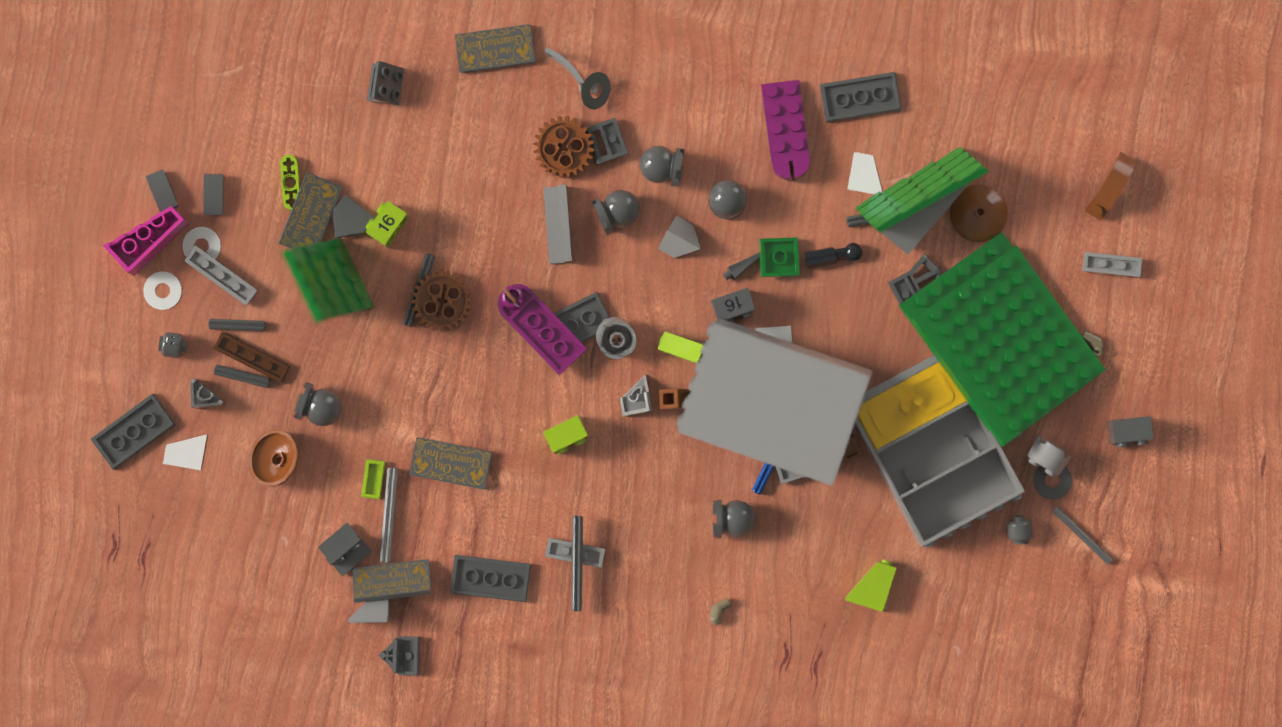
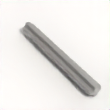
M397 468L387 469L380 562L389 563L391 560L398 476Z

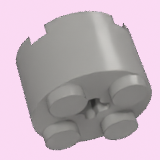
M619 317L604 319L596 331L597 344L601 351L609 358L622 359L635 349L637 342L636 334L632 326L625 319ZM616 335H619L620 339H616V341L612 339Z
M1039 436L1027 454L1029 457L1028 462L1036 467L1039 465L1045 468L1044 472L1052 477L1060 476L1072 456L1069 454L1064 456V450L1048 440L1042 442L1043 438Z

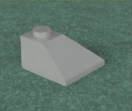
M390 599L365 602L348 619L349 623L389 622Z

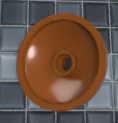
M986 185L966 187L951 204V223L956 232L969 241L984 242L994 238L1002 231L1007 221L1008 212L1005 200L999 192ZM982 209L983 215H978L977 210Z
M270 430L263 433L254 442L250 450L248 463L252 477L261 485L275 487L285 483L293 475L298 465V445L295 439L285 431Z

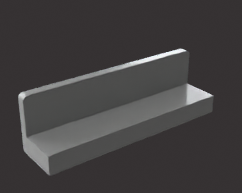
M566 184L558 185V187L544 188L549 263L572 262Z

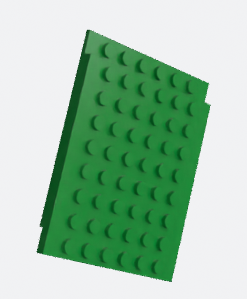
M1003 232L898 305L987 430L992 432L1001 446L1006 445L1106 370L1017 246L1013 247Z

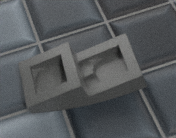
M164 169L146 176L160 212L170 206L174 209L179 207Z
M204 174V215H223L224 213L223 174Z

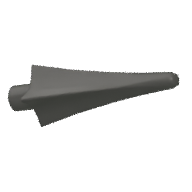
M759 252L727 268L728 271L723 274L725 280L738 277L746 268L760 258Z

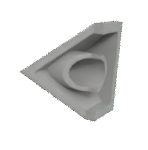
M677 215L658 247L660 251L673 258L701 249L693 224Z
M646 374L623 397H620L623 416L652 412Z
M193 378L190 381L191 408L223 406L226 403L198 380Z

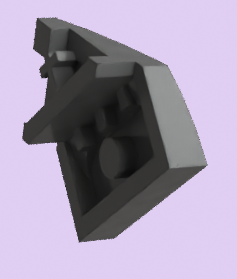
M345 195L333 209L332 220L334 222L335 239L351 236L360 237V234H364L367 230L365 228L371 218L375 219V217Z
M399 636L378 656L390 666L394 673L417 676L419 675L420 637Z

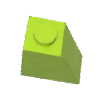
M665 331L659 339L658 350L693 364H697L699 359L703 357V354L700 353L703 344Z
M883 559L881 563L876 562L846 595L845 600L883 612L896 568L892 567L893 563Z

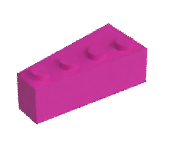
M170 206L151 217L147 222L137 225L128 233L120 235L110 243H106L103 247L129 274L135 276L189 223L176 209Z

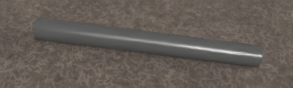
M1058 506L1052 510L1107 565L1113 560Z

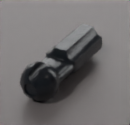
M850 243L845 248L835 249L830 247L805 252L807 268L810 269L836 264L837 261L844 259L857 261L862 257L863 251L859 244Z

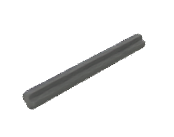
M573 516L571 610L579 612L582 610L583 517Z

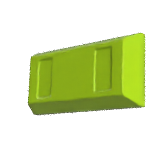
M366 459L361 497L381 498L385 461Z

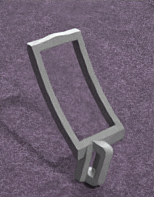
M545 48L547 56L563 65L573 75L579 84V91L581 92L584 81L574 66L554 50ZM598 83L592 86L593 90H590V93L598 92Z

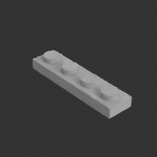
M196 245L184 260L246 306L258 292L257 289Z

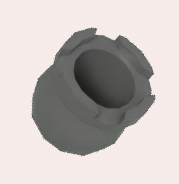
M661 145L650 147L644 151L639 161V169L642 175L653 183H664L670 180L671 186L679 187L685 149L677 148L676 152L673 153L669 148Z
M734 180L719 181L713 186L709 194L708 203L710 210L721 219H734L742 214L746 207L747 195L745 189Z
M625 190L611 192L606 196L604 202L600 201L599 198L592 200V204L597 211L598 218L607 236L614 233L612 229L614 226L619 228L628 227L636 221L639 215L640 204L638 199L631 192Z
M306 382L304 388L307 389L304 394L300 393L295 408L297 413L294 415V418L302 420L304 417H307L311 423L317 426L325 427L332 425L339 419L342 412V404L339 397L328 389L315 390L314 384Z
M722 500L713 501V514L717 515V523H713L714 538H722L724 533L729 537L741 538L754 530L757 517L751 505L740 500L730 501L725 506L722 504Z

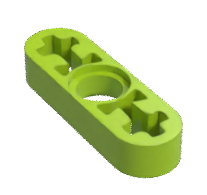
M285 155L280 161L284 206L291 211V205L287 204V201L290 200V194H286V191L294 192L297 190L298 194L300 189L299 166L294 156ZM287 159L294 162V165H291V172H296L295 175H284V172L288 173V167L284 166V163L288 161ZM290 177L296 180V185L293 188H287L285 185L286 180ZM293 193L294 199H296L297 194Z

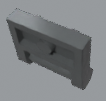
M616 118L589 127L586 133H593V136L589 139L590 141H595L594 144H591V147L596 149V151H593L595 165L628 155ZM595 131H600L608 155L602 156L594 133Z

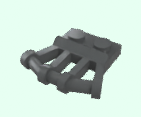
M925 253L910 271L888 282L899 305L920 290L918 283L933 275L935 279L942 275L940 266L937 267L930 261ZM922 264L930 270V272L917 279L913 277V274Z

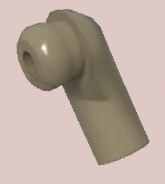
M1084 331L1082 334L1083 339L1090 343L1091 350L1097 357L1101 356L1104 352L1102 339L1088 331Z
M727 598L712 606L709 619L713 625H720L722 622V611L731 607Z

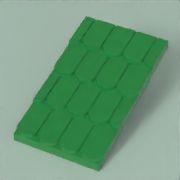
M956 148L937 162L932 161L909 178L901 179L884 192H877L855 207V209L878 232L886 236L906 254H909L967 185L988 173L989 170L963 148Z
M342 238L293 247L281 252L315 323L355 314L375 307L364 283L361 282L362 279L355 265H353V261L347 248H345Z

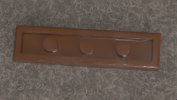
M221 332L213 348L280 383H283L291 367L224 332Z

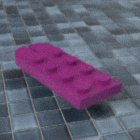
M799 80L761 84L772 169L778 177L791 182L789 162H792L794 181L806 174L810 165Z
M522 284L506 287V290L517 303L514 304L503 290L498 299L500 314L560 376L587 351V348L530 288Z

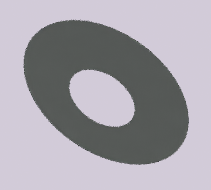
M595 72L584 81L581 98L587 108L599 109L607 102L611 92V83L607 75L602 72ZM598 83L602 87V93L598 98H593L590 95V89L594 84Z
M1040 465L1033 477L1037 492L1047 499L1063 497L1069 491L1072 483L1068 468L1065 466L1061 472L1059 485L1055 488H1050L1045 483L1047 475L1044 472L1045 468Z

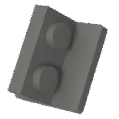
M382 61L372 63L367 101L398 106L401 97L404 68Z
M348 523L343 525L318 547L326 556L327 562L333 565L342 576L371 553L370 548Z

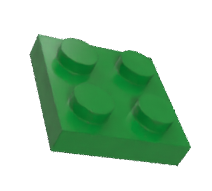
M798 237L759 239L761 277L800 276Z

